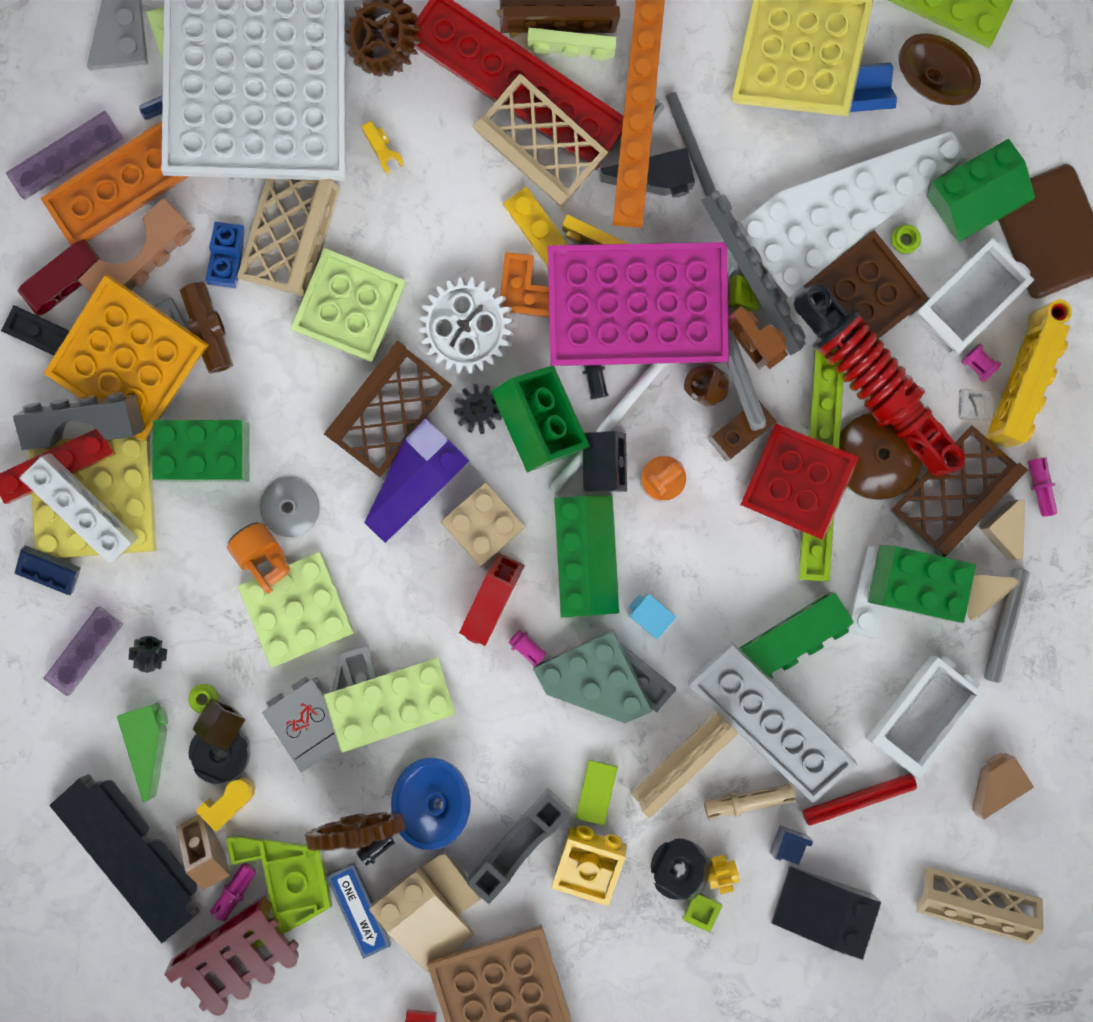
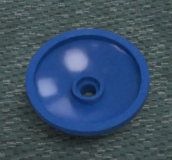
M424 758L412 763L401 773L392 792L391 812H401L404 817L405 830L399 834L407 843L419 849L436 850L451 844L462 833L470 814L471 798L468 784L458 768L443 759ZM441 800L443 801L442 809L439 805Z

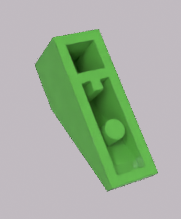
M159 702L117 715L142 802L149 801L157 795L167 735L166 725L168 724L167 713L163 707L160 708Z

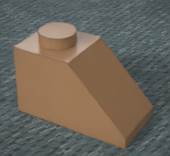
M1007 753L995 754L986 761L987 765L981 768L972 807L974 814L982 819L988 818L1034 788L1017 759Z
M200 815L176 826L185 873L203 890L230 876L225 852L213 829Z

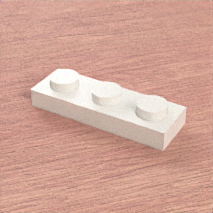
M866 546L850 611V617L854 624L847 628L849 633L877 639L884 606L867 602L879 548Z

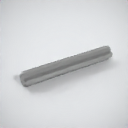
M728 329V368L750 428L754 431L766 427V418L733 330Z
M1012 569L1010 577L1017 578L1020 584L1010 591L1004 599L984 678L992 682L1000 683L1003 678L1030 572L1025 569Z

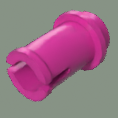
M518 630L508 642L512 646L511 650L514 651L516 649L535 667L545 657L547 652L543 651L528 637L529 633L527 631L523 633L521 630Z

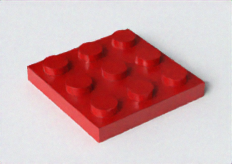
M775 423L740 505L824 540L859 457Z

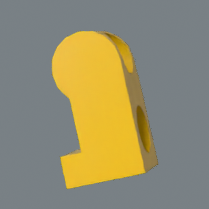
M238 777L227 785L224 795L216 803L209 798L195 811L217 832L252 799L255 794V785L247 777Z

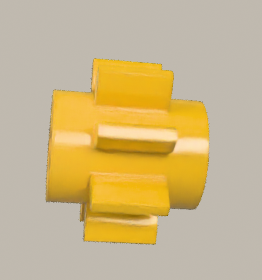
M725 855L712 857L708 878L710 889L718 888L720 895L734 892L733 884L740 882L735 861H727Z

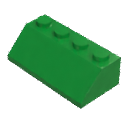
M613 496L554 498L561 618L618 614L619 598Z

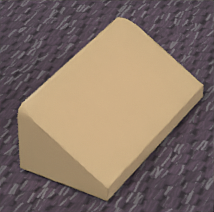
M446 848L422 866V869L457 914H460L481 900V897L467 885L468 877Z

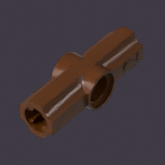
M202 281L185 285L179 290L190 319L188 320L189 330L209 344L202 354L208 373L212 374L228 370L234 364L224 338L226 335L220 315L214 310L206 284Z

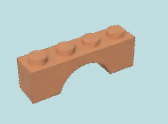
M162 198L142 218L146 228V241L143 249L135 258L121 264H111L99 259L78 281L92 295L105 275H110L131 291L135 287L139 288L148 281L149 274L156 267H161L167 263L171 257L170 253L178 246L182 247L191 239V233L195 229L165 198Z

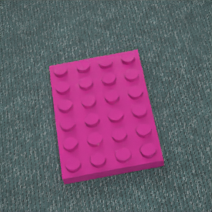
M725 242L548 246L550 366L729 362L727 245Z

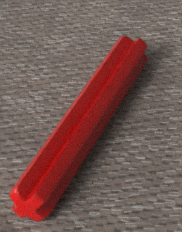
M906 774L804 809L802 811L806 824L812 826L917 789V783L913 775Z

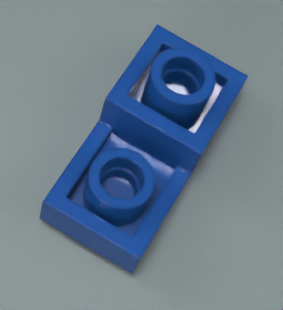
M214 222L209 245L211 255L205 278L207 285L236 289L237 275L242 258L244 225Z

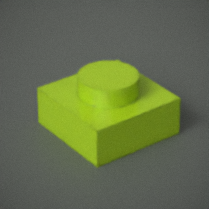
M740 275L731 277L728 306L738 309L742 306L745 311L750 310L754 312L759 310V301L746 278Z
M700 893L695 899L689 901L682 919L710 933L723 905Z

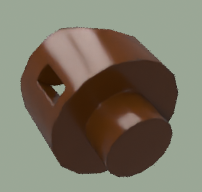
M715 365L692 368L685 377L684 390L693 400L703 406H713L723 401L728 394V375Z

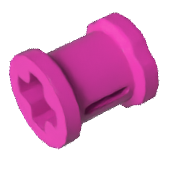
M979 343L961 360V363L972 368L980 376L979 380L985 382L1000 368L1001 363L994 361L982 350L984 346Z

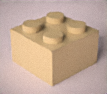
M486 482L441 521L480 567L525 529V526Z

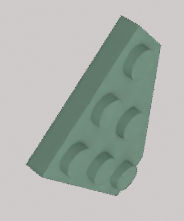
M614 630L543 661L533 668L546 695L617 721L628 723L653 710V706Z

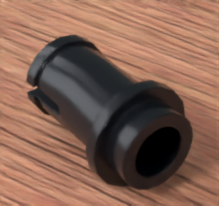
M584 365L585 370L582 371V374H586L590 400L609 396L603 374L605 366Z
M392 837L373 841L370 843L371 845L357 850L356 854L367 866L370 863H376L375 859L396 843Z

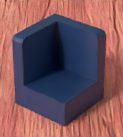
M779 825L770 854L776 860L781 861L784 859L800 865L806 845L811 847L813 840L806 834Z

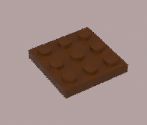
M875 230L804 285L805 289L813 284H823L828 287L847 313L858 309L865 323H868L869 331H874L877 334V339L930 299Z

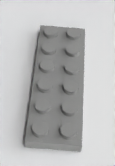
M732 641L688 680V685L812 803L816 802L857 766L856 760Z

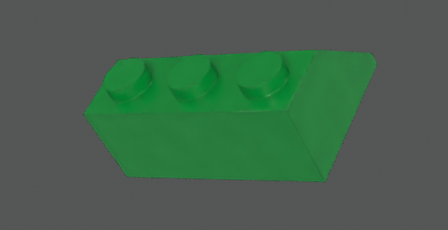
M1009 138L933 181L926 196L958 243L1035 199L1026 162Z

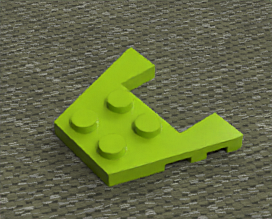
M235 835L226 838L231 865L258 859L262 860L269 899L272 903L273 917L276 916L280 921L277 927L283 934L332 907L333 904L321 850L309 851L307 844ZM252 929L249 930L246 934L248 935V934L251 933L253 930H252ZM260 938L254 942L258 949L264 946Z

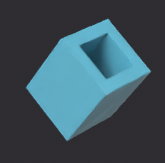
M648 593L644 597L639 594L628 607L632 610L628 616L657 640L676 618L674 614Z

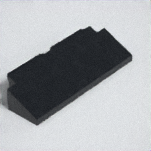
M89 774L82 776L49 806L162 944L200 912L198 907L190 911L186 906L196 897L195 893L197 892L198 885L185 873V868L162 840L154 839L151 841L147 837L149 824L114 781L101 780L90 788L86 783L92 777Z

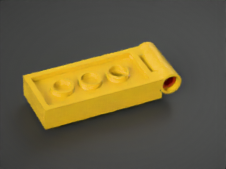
M1055 300L1030 314L1028 329L986 434V437L992 443L1009 448L1025 444L1026 441L1032 438L1036 425L1033 424L1036 414L1043 410L1046 403L1045 391L1047 386L1053 383L1057 375L1055 365L1058 358L1064 355L1068 346L1066 337L1071 326L1064 323L1071 318L1072 308L1067 301Z

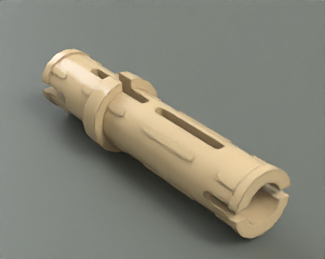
M788 783L748 793H729L727 797L705 800L704 807L707 819L711 820L729 815L737 817L741 816V813L751 810L796 802L793 785Z

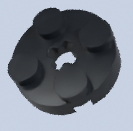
M239 730L229 749H224L227 757H222L220 761L215 760L216 754L212 752V749L219 747L204 742L196 734L190 743L188 751L189 760H191L194 767V772L199 778L212 784H221L233 780L242 774L248 765L250 741Z
M678 838L669 843L665 842L657 848L651 860V873H654V880L656 882L654 885L658 892L669 899L679 901L693 900L702 892L708 882L711 860L704 850L693 841ZM684 863L685 873L678 878V871L674 869L675 865Z

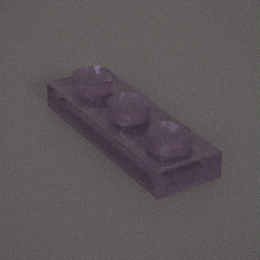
M101 606L96 607L43 679L65 696H70L124 624Z

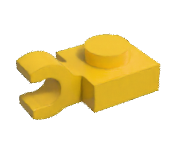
M372 121L361 126L366 139L380 160L381 167L387 175L391 173L387 166L390 160H396L400 167L404 166L401 155L396 151L387 149L386 144L389 143V139L381 126L376 129Z

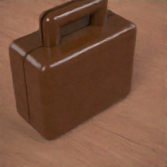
M1063 164L1031 177L1030 181L1035 199L998 220L1014 260L1023 263L1029 269L1030 276L1034 279L1026 289L1029 295L1035 299L1043 298L1093 277V210L1075 168L1069 164Z

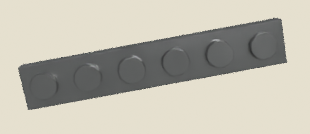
M718 190L702 199L701 202L774 328L777 327L785 336L787 342L784 344L787 346L786 350L791 356L800 351L806 344L804 341L806 339L802 327L798 323L795 324L790 316L791 309L784 298L780 299L777 294L774 278L769 272L765 273L760 262H762L759 252L754 246L751 247L745 238L747 232L743 224L739 220L736 221L733 217L730 201L724 194L721 195Z

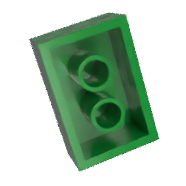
M554 366L512 377L491 390L527 473L569 458L589 447V443Z
M153 420L152 480L159 482H249L250 423L244 420Z
M879 545L867 603L942 620L964 623L976 565L903 547Z

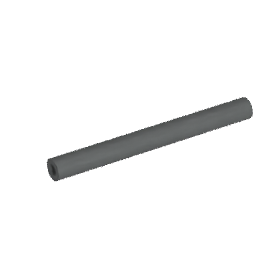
M676 92L670 93L666 96V100L707 197L716 191L678 95Z

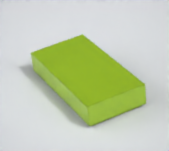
M588 760L575 819L605 825L618 766Z

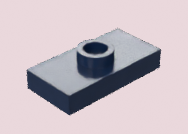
M24 545L20 550L14 574L70 596L75 590L81 567Z

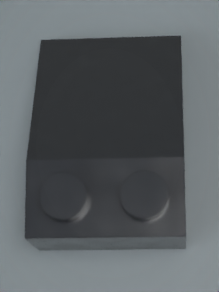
M789 866L771 923L829 949L863 960L882 902L872 893Z

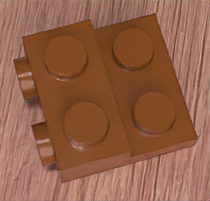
M741 306L728 318V328L733 330L735 338L756 367L760 370L767 366L770 370L788 356L786 352L787 346L784 344L787 342L786 338L777 327L773 329L770 324L759 330L757 327L759 322L750 310L745 311Z

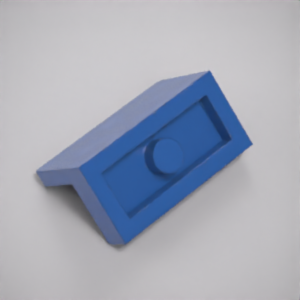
M892 63L860 65L850 112L896 108L897 96L891 87L893 77Z

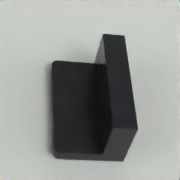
M618 431L584 433L589 443V447L583 450L584 491L627 492L626 433Z

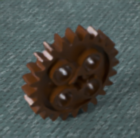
M401 812L349 815L341 817L339 821L326 823L318 826V828L311 829V831L306 832L305 839L309 851L362 848L371 845L370 843L373 841L384 840L404 831V817Z

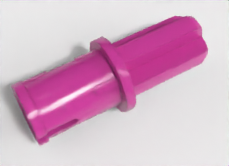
M1047 457L1027 461L1033 484L1031 491L1035 490L1041 516L1056 515L1057 507L1052 486L1056 485L1051 480Z
M243 863L230 883L223 886V893L210 910L211 915L217 913L214 916L216 919L225 922L238 901L244 899L243 893L256 875L253 866Z

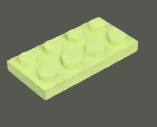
M438 658L323 694L341 753L455 715Z

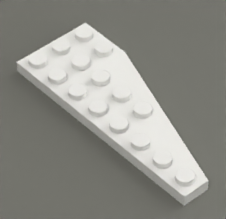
M948 131L780 191L741 222L747 232L745 238L751 247L754 246L762 259L760 264L765 273L769 272L772 275L777 289L787 299L964 158L968 152L952 131Z

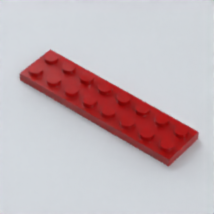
M429 0L419 14V19L415 24L419 25L422 31L417 33L416 37L420 38L422 43L415 44L414 48L492 101L496 102L517 76L521 74L608 153L622 135L624 117L622 114L455 1ZM521 84L513 93L514 104L531 103L530 91ZM534 95V102H535V103L541 102V101ZM510 98L504 105H510ZM548 107L535 108L536 124L553 123L552 111ZM531 108L514 109V114L517 118L526 124H532ZM556 115V122H564ZM569 126L557 127L558 144L575 142L574 130ZM553 127L536 129L554 142ZM578 135V142H586ZM592 146L579 147V160L584 163L592 162L599 154ZM575 147L563 148L575 156ZM602 162L596 167V171L598 170Z

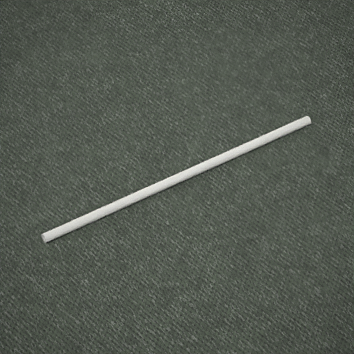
M737 263L727 273L728 290L730 278L735 275H742V271ZM651 364L595 432L611 431L666 364ZM583 450L576 453L551 483L549 488L554 493L558 494L583 465Z

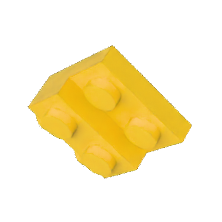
M580 825L577 828L570 827L551 889L609 906L626 858L627 844L622 843V839L614 834H608L605 837L596 835L591 828Z

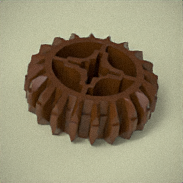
M362 0L363 8L359 6L354 7L357 14L355 17H348L352 24L351 27L344 29L346 33L350 34V37L344 41L346 45L351 47L347 53L350 57L354 58L353 63L361 67L368 74L373 73L377 77H383V75L390 77L394 75V71L403 72V63L411 65L410 55L418 54L417 50L414 49L415 44L422 43L421 39L416 37V34L422 31L421 27L415 24L419 18L416 14L412 13L413 8L409 4L404 3L403 0ZM390 13L388 17L384 16L380 21H376L378 17ZM386 50L391 51L384 57L375 58L378 54L382 55V53Z

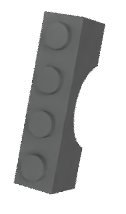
M116 392L106 395V399L97 400V396L92 395L79 398V402L69 403V399H61L51 402V406L42 407L40 402L24 405L23 411L13 416L21 449L30 450L54 445L59 440H62L64 428L68 421L72 420L83 421L92 425L105 440L134 437L145 429L137 395L125 396L124 392Z
M547 788L468 876L467 885L484 901L490 904L510 882L515 872L542 841L551 836L568 817L570 807Z

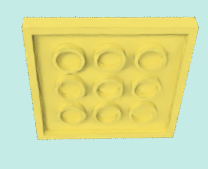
M753 0L732 94L733 103L849 117L874 1Z
M135 436L111 439L110 442L116 455L73 475L138 537L124 553L157 551L150 438H146L144 442ZM72 439L59 440V442L46 448L30 449L29 459ZM35 492L31 494L34 545L36 550L56 558L99 555Z

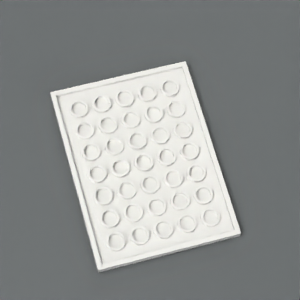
M164 0L163 176L301 180L332 179L345 181L344 0Z

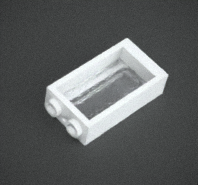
M993 238L975 252L929 297L930 299L910 316L950 358L960 354L1034 281L1030 276L1029 269L1023 263L1016 262L1009 255L1010 252L1006 245L1000 241H995Z
M931 655L928 657L866 737V740L919 780L985 696L978 689L980 686L979 682L968 674L961 676L954 670L957 667L956 664L943 655L940 658Z

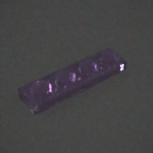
M103 111L5 173L20 197L26 200L119 142L124 137L110 115Z

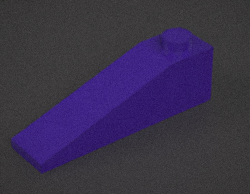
M425 418L404 439L364 523L386 543L470 460Z

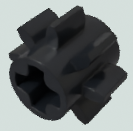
M144 636L139 640L135 639L134 647L129 648L128 655L129 660H134L133 668H137L145 673L161 669L162 661L167 659V649L162 648L163 641L153 636Z

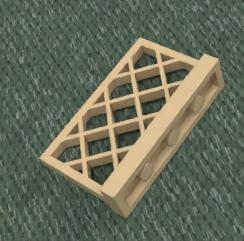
M521 74L517 76L483 118H479L472 126L478 134L562 209L570 201V197L609 154ZM521 84L530 91L531 103L514 104L513 93ZM534 95H535L541 102L535 103V102H534ZM510 98V105H504ZM548 107L552 111L553 123L536 124L535 108ZM531 108L532 124L515 125L514 109ZM499 110H510L511 126L499 127L491 119ZM556 115L564 122H556ZM569 126L574 130L575 142L558 144L557 127ZM553 127L554 144L537 145L536 129ZM532 129L533 145L520 146L516 142L515 130ZM504 131H512V138ZM578 135L586 142H578ZM592 146L599 154L590 163H579V147ZM575 147L576 164L559 165L558 148ZM554 149L555 165L542 166L538 162L537 150ZM527 150L534 151V158L527 152ZM587 167L580 175V168ZM576 168L577 180L568 189L560 182L559 169ZM548 170H555L556 177L553 176Z
M266 179L237 278L292 293L303 298L318 264L340 187L332 179H287L291 187L276 194L273 188L276 179ZM307 184L315 185L314 195L303 201L298 190ZM295 193L300 204L286 212L280 200ZM277 203L282 215L268 222L265 216L266 210ZM304 210L307 216L306 222L295 229L290 217ZM286 220L291 232L277 239L272 228ZM268 231L274 242L260 250L257 245L258 237ZM295 237L298 243L297 251L287 257L281 245ZM277 248L283 260L269 267L264 255ZM260 259L265 271L256 276L248 275L250 264ZM284 266H287L290 272L287 285L278 283L273 275L274 272Z
M716 711L631 792V795L639 802L642 812L648 818L653 816L738 734Z

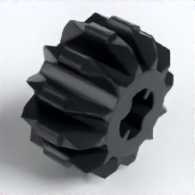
M473 384L474 394H470L464 388L462 392L467 399L464 400L458 397L455 399V402L463 406V408L455 409L454 414L457 416L465 415L458 421L460 426L470 421L467 429L469 433H472L475 426L478 425L479 433L485 434L484 424H488L489 428L494 430L496 426L491 419L501 421L503 417L501 414L494 412L499 410L496 403L493 404L495 402L493 395L488 397L490 386L486 385L483 392L479 393L478 384ZM480 402L484 403L483 407L487 409L486 413L480 412L478 416H474L475 412L471 407L473 405L478 406Z

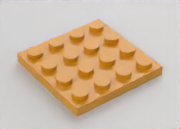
M105 275L43 374L78 398L96 395L97 400L106 399V395L116 392H124L125 396L137 395L145 429L135 435V437L144 442L152 433L153 420L161 419L209 344L110 275Z

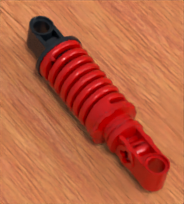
M820 283L813 284L799 293L794 299V309L818 336L812 345L813 348L817 349L821 355L828 359L830 365H835L838 361L840 362L835 367L836 373L842 374L845 372L842 380L844 382L852 381L849 388L852 391L859 390L856 394L857 398L860 400L866 399L864 406L872 413V416L877 420V424L882 427L891 424L896 429L895 434L899 438H903L909 449L918 456L931 474L942 476L962 469L966 460L963 450L949 436L944 426L934 418L932 410L928 406L924 407V404L920 401L925 393L924 388L913 382L912 376L906 375V369L899 365L897 358L891 357V351L884 348L883 341L877 339V334L874 331H869L870 327L861 317L860 311L855 309L847 313L828 287Z

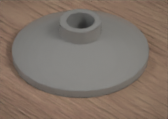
M282 479L272 484L265 491L260 505L261 516L265 525L272 532L283 537H297L308 532L316 523L320 509L315 491L308 484L297 479ZM286 502L293 504V510L290 513H286L283 510V505Z

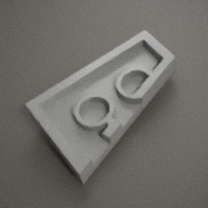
M102 0L88 58V69L99 70L148 64L141 0Z

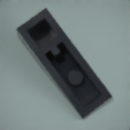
M687 148L649 157L646 192L661 196L672 194L673 198L689 194V190H692L695 179ZM619 164L601 168L600 181L617 185Z

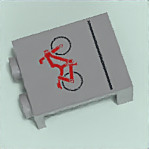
M307 677L302 678L291 686L294 690L286 697L280 693L266 702L269 708L262 712L301 773L339 748L323 693L317 686V683L320 682L317 677L310 681Z

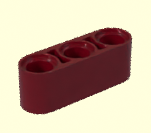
M79 240L20 285L17 292L36 316L43 315L80 288L82 284L78 279L100 258L86 240Z

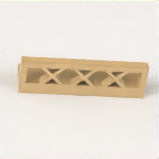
M930 867L925 870L924 893L917 901V913L1032 944L1044 931L1043 899ZM934 879L943 881L949 891L945 893L934 890ZM964 887L971 889L978 899L975 901L967 899L960 889ZM992 895L1000 897L1007 907L1004 909L996 907L989 897ZM1022 903L1033 906L1034 917L1025 915L1018 905Z

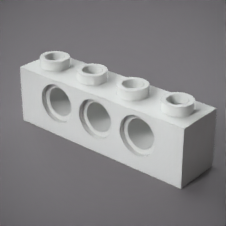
M51 453L41 456L20 477L30 489L109 564L114 562L138 539Z

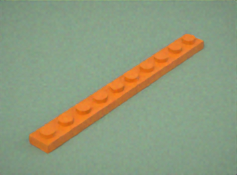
M635 0L613 226L643 227L665 0Z

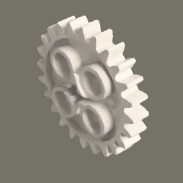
M459 277L457 286L452 280H448V290L442 286H437L439 296L429 294L428 297L433 304L431 306H422L428 312L427 316L419 317V320L426 322V327L419 329V332L427 333L428 335L422 341V344L432 345L427 354L433 355L437 353V364L445 360L447 361L446 370H451L456 364L457 373H463L465 366L469 374L475 373L476 365L481 371H485V361L491 365H496L494 355L504 357L505 353L501 347L511 346V343L505 337L506 335L514 334V331L507 329V325L515 322V319L506 318V314L512 308L502 307L506 297H495L498 291L497 287L487 291V281H482L477 287L476 278H470L467 285L465 278ZM463 297H467L470 301V308L466 313L461 312L459 309V301ZM482 304V311L473 318L478 306ZM486 315L490 316L493 320V327L488 332L484 331L481 326V320ZM445 320L450 321L452 324V332L448 336H445L441 331V325ZM463 320H471L469 323V327L472 328L471 331H463L465 328L462 323ZM459 335L455 345L451 347V341ZM468 338L472 339L475 344V350L470 355L463 349V344Z

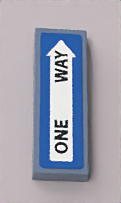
M355 862L328 874L327 880L362 958H367L390 947L391 942L385 929L369 910L372 900Z

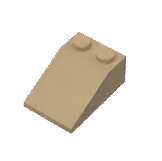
M420 864L376 898L369 908L385 931L427 973L429 972L427 965L429 960L452 954L474 936L473 931L462 917L456 913Z

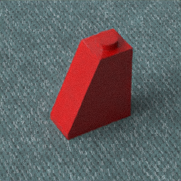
M498 553L482 582L459 634L465 636L472 643H480L486 646L525 567L524 564Z

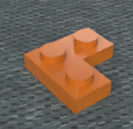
M505 252L500 296H505L506 300L502 307H511L512 310L509 314L549 318V287L531 285L534 255Z

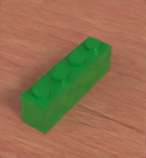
M829 592L740 646L739 649L765 674L773 679L772 673L780 668L783 671L792 668L799 663L797 658L806 652L808 655H812L824 647V641L831 637L836 640L849 632L847 627L854 624L836 592Z

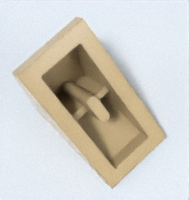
M1025 500L1009 501L980 528L1008 560H1023Z
M974 575L967 617L971 621L978 619L1018 586L1020 581L1012 577Z

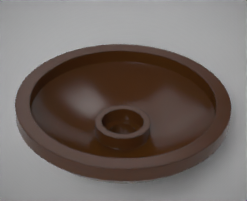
M923 33L909 37L902 45L898 55L901 72L907 83L922 97L941 105H962L971 101L979 91L981 77L977 65L964 49L951 40L935 34Z
M872 413L861 415L844 427L840 433L839 449L859 457L847 487L861 497L883 500L898 496L910 488L920 473L922 461L909 449L903 438H899L895 434L896 429L891 424L883 427L879 426ZM880 449L887 451L888 456L885 460L879 457Z

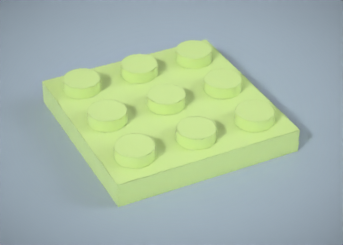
M324 248L293 321L291 330L374 364L407 282Z
M321 552L289 564V574L271 586L273 591L269 594L264 591L256 579L237 586L271 668L355 633Z

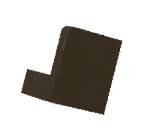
M210 698L193 726V730L204 742L227 750L246 719L234 707Z

